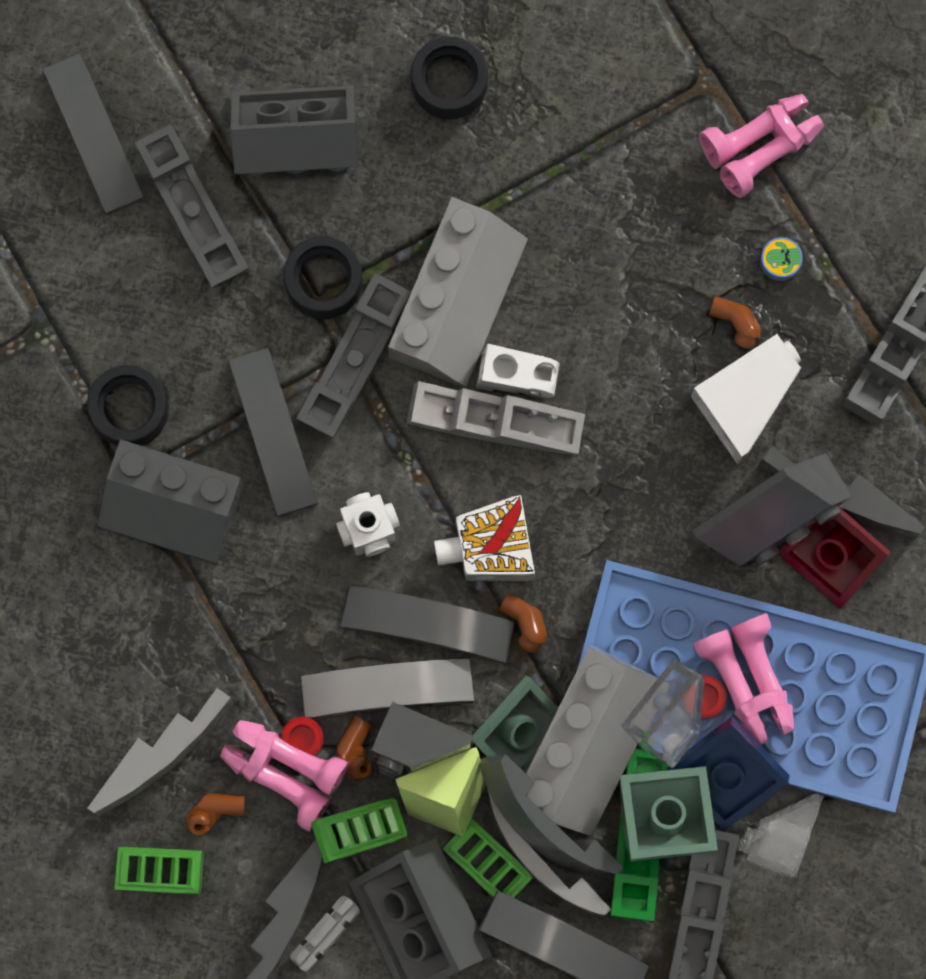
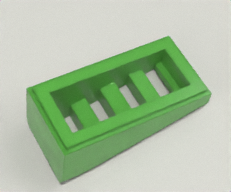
M393 797L311 822L324 864L392 845L407 838L408 835L398 803ZM364 817H366L373 839L370 837ZM348 821H350L357 844L354 842ZM333 825H336L343 846L341 849L338 847L332 829Z
M472 818L464 835L456 834L442 849L492 898L496 891H499L495 886L511 869L517 876L502 893L513 898L534 878L519 861ZM475 833L480 840L463 857L457 851ZM488 846L493 852L475 869L470 864L471 861ZM500 857L505 864L488 881L483 874Z
M118 847L114 890L201 896L204 852L181 849ZM130 857H138L136 882H128ZM147 858H155L153 883L145 882ZM164 859H171L170 884L162 883ZM180 860H188L186 884H178Z

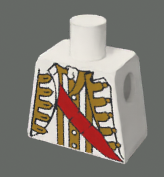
M521 495L513 496L457 516L456 528L458 537L434 541L438 566L462 562L466 581L534 580L535 571Z

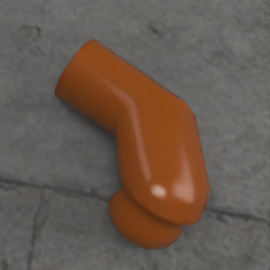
M715 296L709 315L733 324L737 331L734 341L738 346L747 349L754 347L756 339L761 336V326L751 309L746 305Z
M508 593L499 611L519 622L522 636L518 640L520 647L530 653L537 652L541 644H544L547 639V631L542 613L531 604Z
M357 716L353 717L337 745L336 753L338 758L349 762L345 774L350 779L364 780L371 774L372 764L371 761H368L362 744L372 725Z
M214 793L204 795L187 814L186 824L189 832L195 836H203L208 833L222 815L244 816L245 795Z

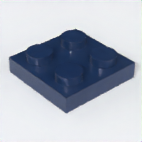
M732 716L669 763L667 770L706 767L713 819L724 831L788 785L790 776Z

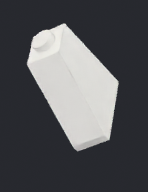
M778 334L696 386L691 395L692 400L737 465L746 459L801 369L798 364L801 362L798 352L789 341L783 343Z

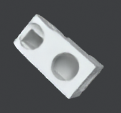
M487 344L482 352L476 388L487 391L495 389L516 394L522 393L538 398H553L555 396L560 363L544 356Z

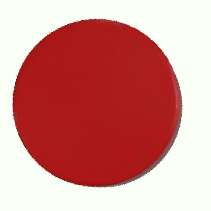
M701 675L692 679L683 693V703L686 710L698 719H711L717 716L723 710L727 701L724 685L717 678L709 675Z
M297 717L290 720L284 726L281 733L283 741L312 756H317L324 744V735L321 727L316 721L308 717Z

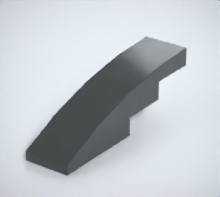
M926 266L842 405L877 427L882 422L926 348Z
M772 446L761 459L758 468L772 477L783 468L795 464ZM860 474L850 486L845 484L852 498L839 507L859 525L912 541L926 528Z
M715 829L717 853L690 855L668 979H713L739 833Z
M317 840L311 844L265 900L278 913L250 946L264 958L246 979H270L300 929L318 885L324 862Z

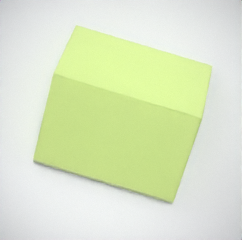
M477 747L395 779L408 816L463 836L486 787L479 767L481 759Z

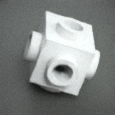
M369 492L348 499L346 501L347 506L340 509L343 521L336 523L344 547L352 544L356 556L365 553L367 557L390 549L389 544L396 542L394 528L400 526L392 503L384 505L380 494L371 497ZM371 515L375 517L376 521L372 527L365 528L359 523V520Z

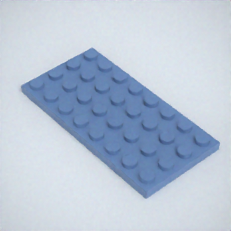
M606 560L578 668L588 647L593 645L668 682L637 745L680 756L731 716L741 724L740 719L733 713L736 709L719 671L713 662L698 656L693 643L728 629L736 659L754 697L760 694L730 629L740 623L767 613L771 621V629L764 638L765 651L782 690L787 691V703L793 706L794 731L783 736L773 720L770 708L757 712L764 724L768 743L761 744V746L790 775L788 786L891 814L896 812L926 689L925 645ZM701 675L717 678L724 685L727 693L725 707L717 716L711 719H698L692 716L686 710L683 703V693L686 686L692 679Z

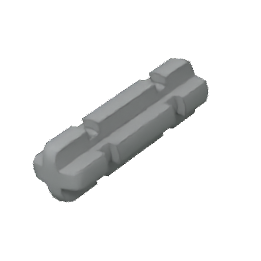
M341 896L331 907L334 909L332 914L326 913L304 938L307 941L304 946L299 944L291 953L290 959L302 971H311L319 961L316 957L320 953L324 955L346 930L343 927L346 922L351 924L360 914L359 907L348 897Z

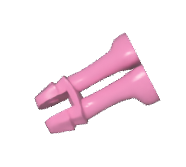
M803 94L779 99L778 104L767 106L764 113L743 127L728 134H724L717 127H709L699 133V141L707 160L714 169L722 166L720 178L733 195L738 198L747 195L753 189V178L780 157L788 153L797 152L803 144L809 145L821 132L824 124L818 115L809 118L797 126L790 119L808 106L809 101ZM772 132L775 139L743 159L727 163L736 154Z
M767 613L740 623L730 629L760 694L754 697L736 659L728 629L693 643L698 656L713 662L719 671L736 709L733 713L740 719V725L760 745L768 743L764 724L757 712L770 708L773 720L783 736L794 731L793 706L787 703V691L782 690L765 651L764 638L771 629V621Z
M239 720L232 730L233 734L256 749L250 755L235 746L226 744L221 751L220 757L236 774L242 773L249 782H257L290 800L298 808V825L310 833L313 830L311 822L321 819L333 798L331 795L337 790L345 776L349 762L335 756L328 760L312 756L289 745L280 739L276 732L266 731L264 725ZM273 758L311 779L319 789L283 773L270 765L269 762Z

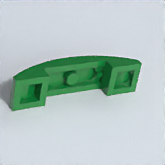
M635 748L627 764L625 775L666 771L668 764L671 763L672 753ZM621 808L615 859L623 868L620 873L614 874L610 917L654 923L660 858L630 861L623 833Z

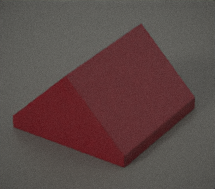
M840 508L842 513L829 522L819 525L815 521L809 525L808 528L811 534L790 546L786 542L779 550L781 552L779 556L841 609L891 552Z

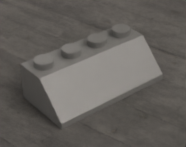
M451 197L388 346L389 359L466 389L528 238L493 213Z
M590 645L526 773L535 782L526 796L555 824L592 836L620 780V775L623 774L668 682Z

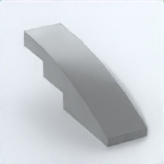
M418 381L413 385L406 424L489 442L576 456L579 454L585 414L510 395L498 397L465 388L457 391Z
M216 688L192 722L177 713L153 747L138 738L87 809L97 816H101L138 795L174 768L218 723L234 703L232 698Z

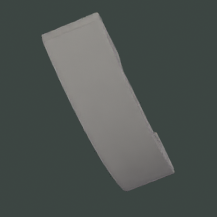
M470 659L383 664L301 676L305 717L311 719L348 715V713L389 709L392 702L404 707L474 702Z
M488 791L494 820L506 845L517 861L534 876V879L541 886L563 902L589 914L604 917L611 909L590 885L581 877L569 889L531 846L511 827Z

